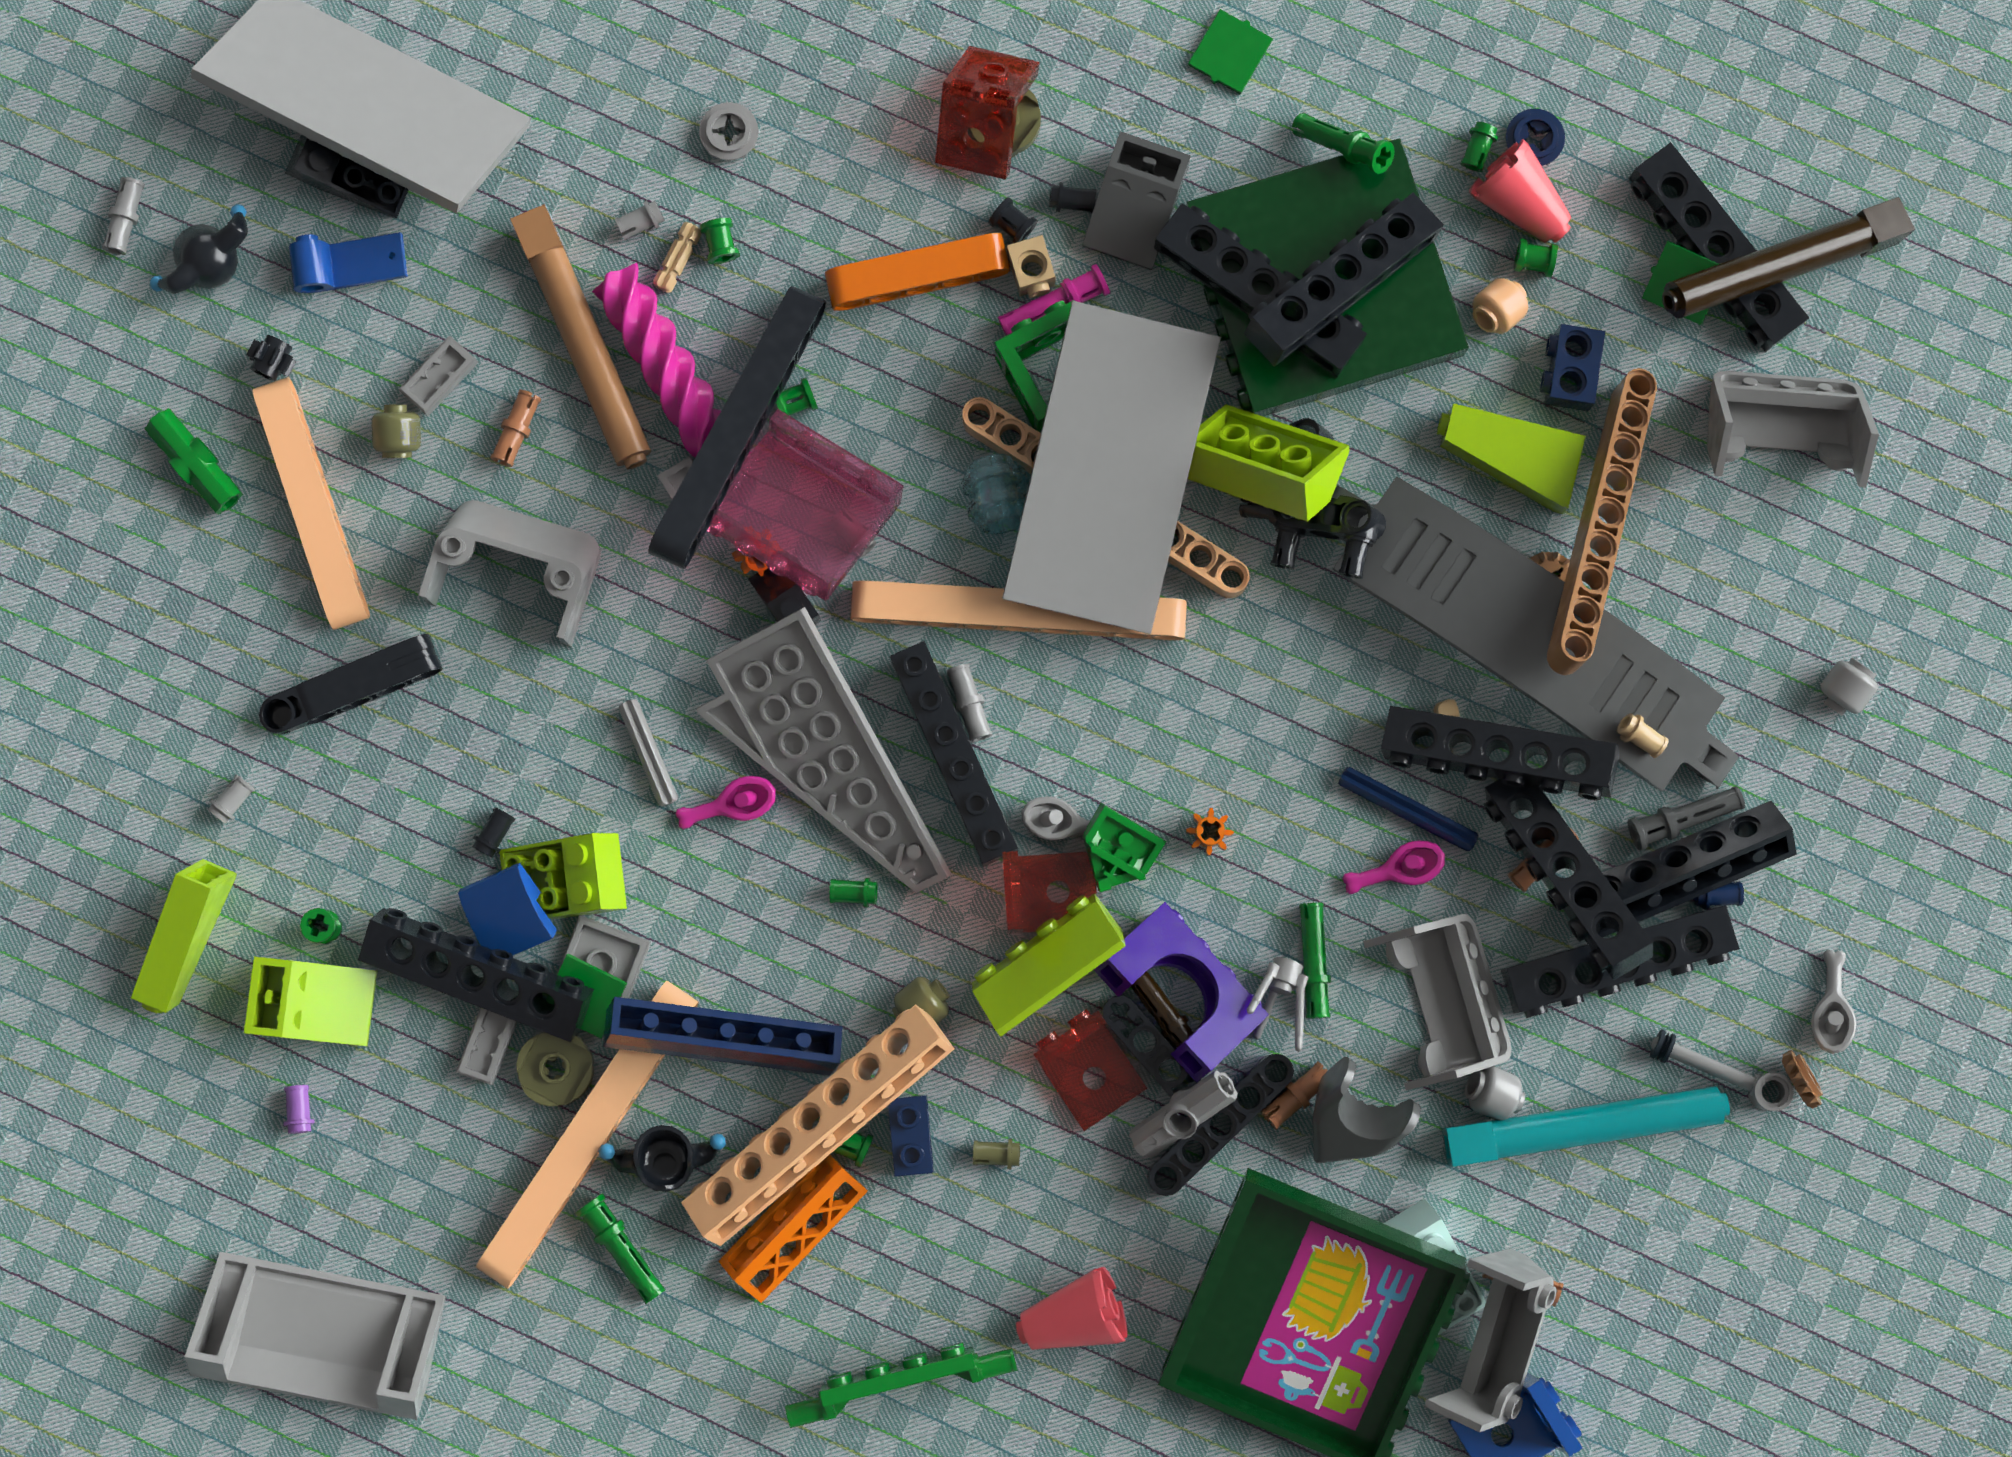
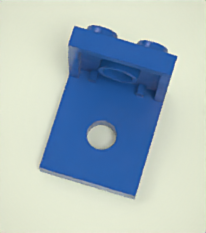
M1529 1373L1526 1375L1520 1397L1523 1399L1521 1410L1515 1419H1509L1505 1423L1510 1426L1512 1436L1508 1443L1504 1445L1495 1444L1491 1438L1493 1428L1478 1432L1452 1419L1447 1420L1469 1457H1543L1555 1448L1570 1457L1583 1449L1577 1438L1582 1436V1433L1570 1415L1566 1416L1563 1411H1559L1556 1404L1561 1399L1549 1381L1545 1382L1542 1377L1538 1379Z

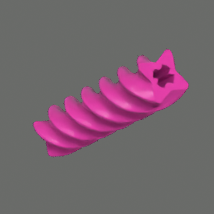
M638 263L622 270L608 272L605 275L604 281L592 292L603 302V307L610 323L622 333V339L629 355L641 365L643 378L655 394L660 396V403L666 417L673 425L679 428V435L684 447L696 458L721 412L713 408V388L705 380L694 376L695 360L691 352L675 345V325L667 317L656 313L658 300L654 290L637 282Z

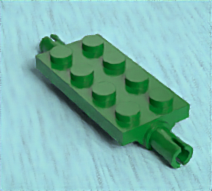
M961 1342L942 1347L941 1355L927 1358L926 1352H921L903 1357L902 1365L889 1367V1362L886 1361L867 1366L863 1375L852 1377L851 1371H846L828 1376L827 1384H823L818 1393L819 1397L785 1406L789 1426L793 1428L837 1417L850 1400L952 1374L975 1383L1018 1371L1013 1349L978 1356V1353H974L973 1347L965 1348L964 1343Z

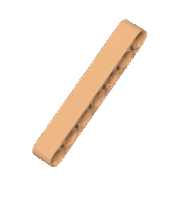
M286 377L254 388L252 390L254 400L331 628L336 630L370 618L369 608L294 384L290 377Z

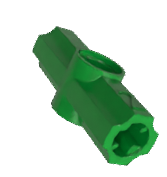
M168 408L165 411L159 412L149 420V423L144 428L148 435L170 458L168 462L189 486H193L215 513L219 515L238 503V500L243 495L242 492L218 465L219 460L198 437L195 438L171 409Z

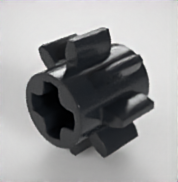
M266 335L264 341L261 342L254 339L246 356L250 357L249 360L253 361L250 369L271 381H276L281 374L289 377L296 363L293 357L289 355L292 347L270 335Z

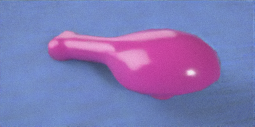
M740 777L729 783L717 799L693 808H678L675 815L679 819V827L683 830L690 828L696 822L715 816H725L740 821L754 820L770 810L775 802L776 789L769 780L762 777Z
M1420 840L1411 841L1397 848L1383 865L1361 873H1345L1342 880L1346 884L1345 889L1349 894L1357 893L1363 887L1389 880L1407 885L1424 884L1441 872L1445 866V853L1435 843Z

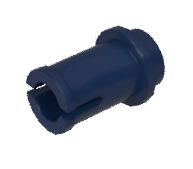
M1740 881L1731 882L1696 897L1693 901L1695 906H1701L1704 910H1708L1710 906L1719 905L1742 906L1744 902V887Z

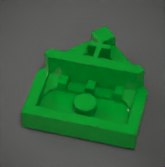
M1102 802L1083 834L1089 862L1099 892L1110 890L1112 886L1136 879L1139 881L1145 880V874L1148 873L1166 843L1163 838Z

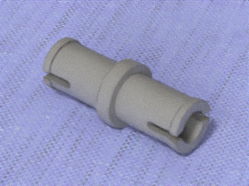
M121 177L114 207H110L108 217L111 219L105 241L102 245V249L116 255H126L132 227L137 225L139 215L136 212L142 190L145 186L142 181L131 177Z
M961 664L947 670V675L950 678L957 699L954 705L956 711L962 714L970 743L991 737L993 734L990 731L982 707L985 701L983 695L977 692L970 671V665Z

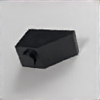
M780 559L775 561L776 567L770 566L764 570L763 576L757 573L748 579L776 622L804 607L815 625L821 621L819 614Z

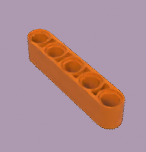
M989 233L841 265L827 270L824 274L832 309L844 311L1003 276L1011 270L1003 235L1001 233Z

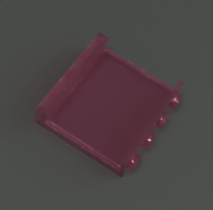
M777 409L769 419L768 432L744 461L707 532L715 537H723L728 540L743 555L748 557L754 556L762 561L774 574L781 577L786 576L796 582L806 594L810 596L817 595L827 601L901 504L904 485Z

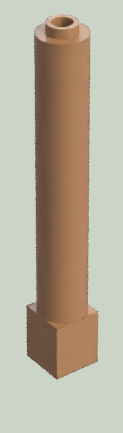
M545 204L510 218L616 465H625L627 470L643 465L647 462L646 456L651 453V449Z

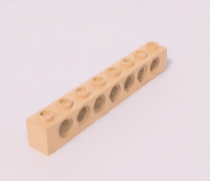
M916 1004L911 1009L901 1012L892 1025L881 1034H877L869 1039L866 1047L854 1057L842 1062L836 1072L823 1083L812 1087L802 1101L793 1108L784 1111L779 1116L778 1121L765 1132L754 1136L745 1149L735 1157L726 1160L720 1166V1170L707 1181L696 1185L690 1195L681 1203L702 1237L722 1246L949 1055L955 1048L931 1015ZM908 1043L907 1049L900 1054L901 1048ZM879 1068L876 1076L870 1079L873 1071ZM849 1093L847 1100L841 1104L843 1097ZM820 1117L818 1124L812 1129L814 1121ZM790 1142L788 1150L783 1153L784 1147ZM761 1167L759 1174L754 1178L756 1170ZM731 1192L729 1200L725 1202L726 1196Z

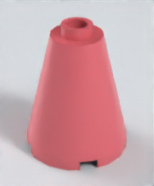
M1521 139L1519 144L1517 142L1490 164L1485 175L1487 179L1484 182L1478 177L1469 189V193L1476 200L1543 243L1550 239L1556 243L1571 228L1568 224L1571 219L1570 213L1531 147L1524 139Z
M1105 1267L1095 1268L1021 1312V1321L1016 1322V1329L1021 1343H1028L1029 1347L1035 1350L1109 1345L1124 1342V1338L1128 1336L1126 1317L1121 1300L1116 1301L1112 1290L1117 1288L1109 1271Z

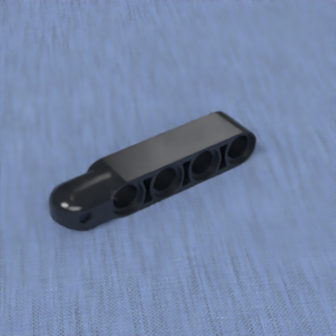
M429 634L417 635L268 697L260 707V722L266 730L273 734H287L304 726L322 722L441 672L443 668L436 655Z

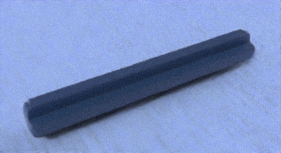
M1346 767L1339 778L1338 784L1341 787L1465 851H1471L1478 840L1479 835L1477 832L1351 767Z

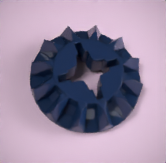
M1524 110L1518 113L1507 127L1505 134L1507 149L1516 142L1519 144L1521 139L1526 141L1529 137L1528 130L1533 131L1535 135L1548 133L1540 142L1541 149L1537 148L1534 143L1529 144L1541 166H1548L1563 150L1565 144L1563 126L1558 118L1546 110Z

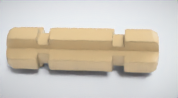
M684 222L678 232L679 239H675L661 264L663 269L658 270L653 280L654 286L659 290L667 293L672 292L677 283L676 276L681 275L693 252L692 245H696L702 235L700 228L692 223Z

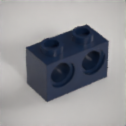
M1561 324L1555 331V334H1549L1545 356L1551 357L1549 371H1543L1540 384V392L1546 393L1544 405L1587 412L1593 407L1596 400L1606 331ZM1565 343H1577L1582 349V356L1574 357L1568 354L1565 349ZM1560 379H1572L1577 386V391L1575 393L1565 392L1560 386Z
M927 1095L896 1098L888 1105L894 1176L934 1173Z

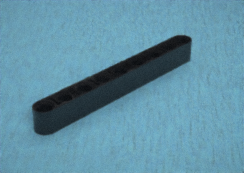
M793 286L788 289L651 539L648 554L682 569L688 566L818 327L826 308V300Z

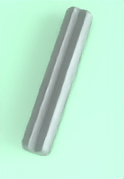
M636 699L628 700L619 705L620 713L658 804L661 807L670 805L678 800L677 793L639 702Z

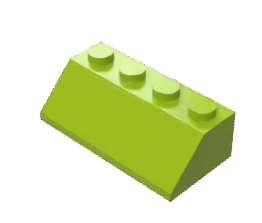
M1225 404L1200 425L1187 479L1308 522L1330 502L1350 452L1349 445Z
M1095 893L1089 898L1083 895L1074 900L1066 908L1067 914L1057 921L1054 918L1047 920L1036 929L1037 936L1026 944L1023 940L1015 943L1005 952L1006 958L995 966L993 963H989L974 975L976 980L972 982V992L1000 1037L1126 946L1121 927Z

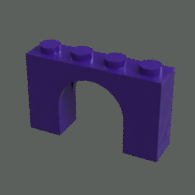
M1166 902L1158 907L1124 939L1126 945L1124 948L1094 969L1096 974L1118 997L1146 971L1160 966L1177 968L1188 974L1196 982L1204 999L1203 1019L1198 1028L1171 1053L1196 1082L1211 1072L1269 1015L1263 1008L1261 1001L1253 1014L1247 1013V1008L1254 994L1249 993L1237 980L1235 973L1217 959L1206 941L1197 937L1185 924L1181 914L1171 909Z

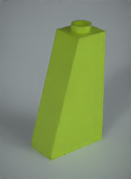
M1454 403L1448 414L1442 412L1436 433L1442 435L1441 448L1555 513L1563 514L1569 508L1585 435Z
M202 859L175 874L131 999L142 1003L141 1006L144 1009L153 1013H167L180 1004L233 886L237 873Z

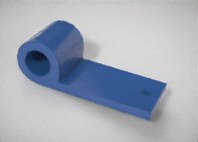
M401 232L335 244H328L325 241L318 240L317 235L308 234L296 237V242L289 245L293 289L298 293H318L408 277L403 234Z

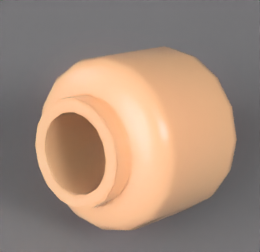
M1497 278L1490 282L1474 297L1472 314L1476 324L1482 330L1489 333L1503 334L1509 331L1527 314L1528 300L1525 289L1518 282L1505 278Z

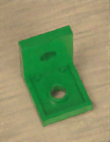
M1063 300L1054 303L1044 311L1045 316L1033 322L1031 318L1017 323L1011 328V334L994 342L996 346L995 354L997 356L995 360L1031 426L1040 433L1047 405L1022 361L1063 340L1072 301L1067 304Z

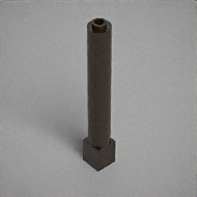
M1897 197L1865 208L1852 218L1670 281L1664 287L1662 303L1667 312L1676 318H1683L1860 254L1862 258L1898 245L1915 228L1900 198Z

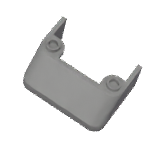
M1719 371L1713 375L1710 389L1707 450L1715 476H1722L1725 462H1732L1744 456L1746 446L1818 452L1819 458L1828 468L1836 471H1843L1847 468L1853 469L1858 486L1867 487L1879 432L1863 389L1858 384L1840 379L1738 371Z
M469 500L462 503L436 539L418 596L429 605L436 606L449 566L457 567L467 563L473 555L477 542L548 563L544 574V585L547 591L558 599L568 601L556 637L564 645L572 647L601 557V549L595 538L585 532L481 501Z
M1460 914L1363 941L1365 948L1386 944V956L1390 963L1399 970L1410 969L1431 1042L1424 1044L1418 1055V1066L1424 1077L1404 1083L1406 1091L1459 1078L1510 1059L1512 1050L1510 1038L1480 935L1474 920L1469 915Z
M1512 1248L1469 1259L1467 1267L1493 1277L1460 1388L1426 1399L1424 1406L1478 1432L1506 1423L1509 1419H1515L1518 1416L1523 1404L1520 1394L1546 1310L1553 1304L1557 1293L1556 1287L1553 1286V1278L1526 1254Z

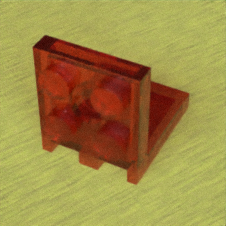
M969 46L943 82L935 163L1006 180L1010 173L1017 106L1037 78L1040 62ZM975 128L981 131L984 141L976 142L972 140L968 135L967 129Z
M1018 851L1002 852L1007 934L1035 932L1047 920L1054 918L1057 921L1067 914L1066 908L1077 898L1083 895L1089 898L1094 893L1096 894V882L1087 852L1018 856ZM1053 882H1063L1069 889V896L1062 903H1054L1047 896V888Z
M1087 1009L1067 1022L1071 1029L1061 1036H1058L1053 1031L1035 1043L1039 1051L1033 1054L1083 1131H1086L1147 1089L1106 1028L1105 1024L1107 1023L1100 1012L1096 1011L1091 1015ZM1090 1067H1098L1105 1074V1082L1099 1089H1090L1083 1082V1074Z

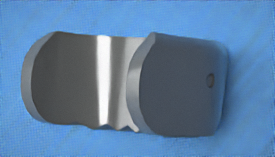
M1343 1057L1322 1076L1318 1085L1312 1119L1314 1161L1320 1164L1368 1158L1387 1152L1415 1129L1419 1121L1421 1106L1412 1099L1401 1102L1395 1107L1383 1106L1380 1108L1373 1104L1366 1105L1363 1101H1357L1355 1096L1348 1091L1355 1075L1356 1063L1348 1057Z

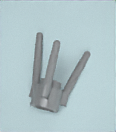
M1275 957L1273 963L1269 962L1266 975L1247 1008V1013L1253 1014L1269 987L1270 992L1264 1006L1269 1015L1257 1026L1254 1033V1038L1260 1039L1277 995H1291L1292 990L1296 989L1295 1050L1298 1052L1302 1050L1304 996L1308 976L1301 974L1303 966L1300 963L1284 957Z

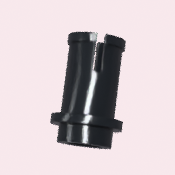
M1059 182V186L1051 185L1049 207L1056 208V212H1060L1061 209L1093 213L1096 189L1065 187L1063 182Z
M494 807L480 835L473 837L476 841L472 847L492 858L495 852L499 853L501 851L498 847L511 824L515 821V818Z

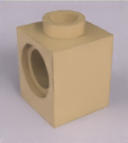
M1043 235L1007 245V257L1019 296L1028 294L1029 298H1035L1049 293L1050 287L1055 286L1056 276ZM1029 262H1035L1042 267V272L1037 276L1031 277L1024 274L1022 267Z

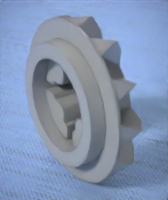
M725 102L713 106L705 113L700 123L699 135L703 147L714 159L719 158L730 162L738 158L744 159L746 154L755 148L759 129L756 118L749 109L738 103ZM728 119H731L734 130L740 131L739 135H733L730 146H728L724 135L718 134L720 131L726 130Z

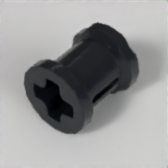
M1007 197L993 212L988 224L992 227L997 225L1013 238L1012 243H1017L1027 239L1038 220L1034 217L1028 218L1013 206V200Z

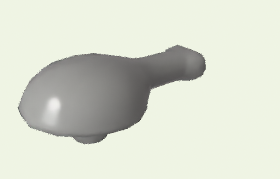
M1037 797L1027 802L1021 811L1025 827L1037 837L1045 840L1056 841L1076 834H1084L1090 822L1082 818L1067 802L1056 797Z
M1827 949L1824 952V961L1827 967L1826 990L1812 1013L1811 1029L1819 1047L1824 1051L1835 1054L1845 1051L1852 1043L1857 1024L1855 1013L1842 992V967L1846 961V954L1842 950L1834 952Z

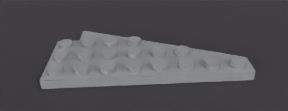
M805 607L706 660L724 694L696 709L702 718L915 893L948 878L952 874Z

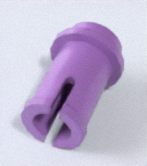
M309 1085L284 1087L287 1121L283 1122V1126L288 1128V1134L311 1132V1124H315V1120L310 1119Z

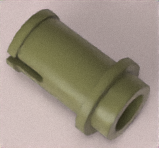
M1008 1139V1142H980L974 1140L973 1165H1005L1007 1169L1012 1170V1166L1020 1165V1143H1013V1139Z

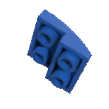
M521 863L463 887L458 892L465 915L481 946L491 950H505L515 955L552 939L557 932L556 927L536 901L541 891Z

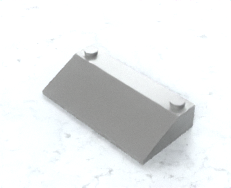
M220 1252L185 1354V1361L190 1376L417 1420L429 1380L446 1296Z

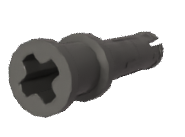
M1734 786L1726 791L1699 799L1673 810L1669 807H1662L1657 810L1656 814L1639 820L1635 817L1628 819V830L1634 845L1639 851L1647 849V844L1664 838L1668 840L1677 838L1683 829L1710 821L1736 810L1745 809V801L1740 789Z

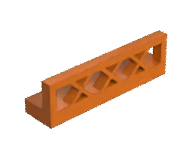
M829 1155L783 1193L718 1262L738 1285L762 1303L868 1190L849 1174L832 1155ZM846 1181L852 1189L842 1199L833 1201L834 1192ZM823 1213L822 1220L816 1227L806 1229L807 1221L813 1214ZM796 1241L795 1249L789 1255L779 1257L780 1249L787 1242ZM769 1269V1276L758 1288L749 1282L759 1271Z

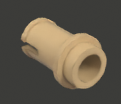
M1627 714L1617 727V732L1621 734L1620 738L1622 741H1631L1649 753L1653 758L1660 756L1667 747L1668 738L1660 735L1653 728L1645 724L1644 718L1641 715Z

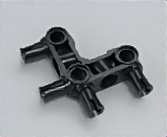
M1303 418L1289 424L1290 426L1334 440L1333 435L1327 429L1312 419ZM1340 495L1338 499L1331 498L1330 502L1308 522L1295 517L1291 518L1290 515L1242 498L1241 501L1248 504L1239 506L1241 517L1266 519L1274 525L1278 535L1270 564L1285 569L1286 566L1287 569L1294 570L1300 538L1312 536L1345 541L1346 545L1338 574L1348 578H1353L1354 576L1356 579H1363L1368 549L1376 543V540L1383 535L1386 529L1385 517L1379 510L1364 500ZM1368 514L1365 524L1358 527L1360 519Z

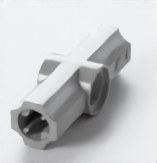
M1215 1070L1188 1090L1175 1092L1168 1104L1130 1130L1129 1137L1133 1142L1134 1149L1142 1157L1147 1156L1151 1159L1178 1139L1192 1137L1196 1132L1197 1126L1236 1100L1238 1093L1234 1088L1233 1081L1225 1072L1221 1073ZM1178 1113H1184L1188 1115V1117L1182 1116Z

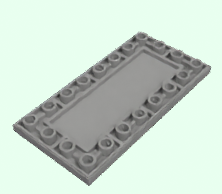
M257 0L191 70V78L208 86L210 89L259 112L275 122L306 136L308 139L339 153L343 157L351 159L456 214L530 127L531 117L301 0Z
M1072 301L1002 599L1151 634L1221 337Z

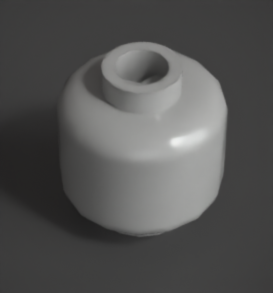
M1851 658L1849 662L1844 660L1838 661L1820 685L1821 691L1827 696L1824 704L1841 716H1843L1846 710L1854 714L1861 713L1878 690V684L1874 680L1877 674L1854 658Z
M1496 1066L1472 1073L1465 1087V1097L1468 1099L1470 1108L1476 1113L1494 1120H1506L1513 1113H1518L1524 1105L1525 1093L1522 1092L1520 1078Z

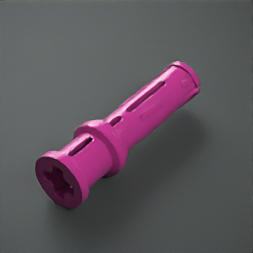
M1092 265L1091 271L1072 280L1069 278L1062 280L1063 282L1060 283L1061 287L1036 298L1011 312L998 316L1005 335L1011 334V328L1025 319L1031 318L1033 322L1045 316L1044 311L1056 302L1063 300L1067 304L1075 300L1084 303L1100 294L1104 296L1109 295V287L1098 265Z

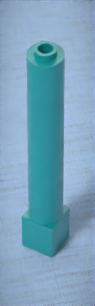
M1717 1086L1518 1116L1506 1120L1482 1121L1449 1126L1441 1129L1447 1165L1454 1167L1499 1160L1500 1158L1720 1125L1724 1123L1725 1116L1730 1115V1106L1726 1093H1720Z

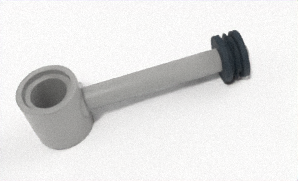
M1663 1029L1659 1031L1657 1037L1653 1038L1651 1042V1058L1654 1059L1657 1056V1060L1661 1058L1660 1062L1666 1063L1670 1057L1747 1090L1750 1102L1759 1110L1780 1111L1786 1108L1793 1099V1086L1790 1080L1780 1073H1761L1751 1076L1676 1044V1035L1671 1034L1669 1036V1032L1665 1035L1666 1031ZM1768 1081L1774 1082L1779 1089L1778 1098L1772 1103L1767 1102L1762 1096L1763 1085Z

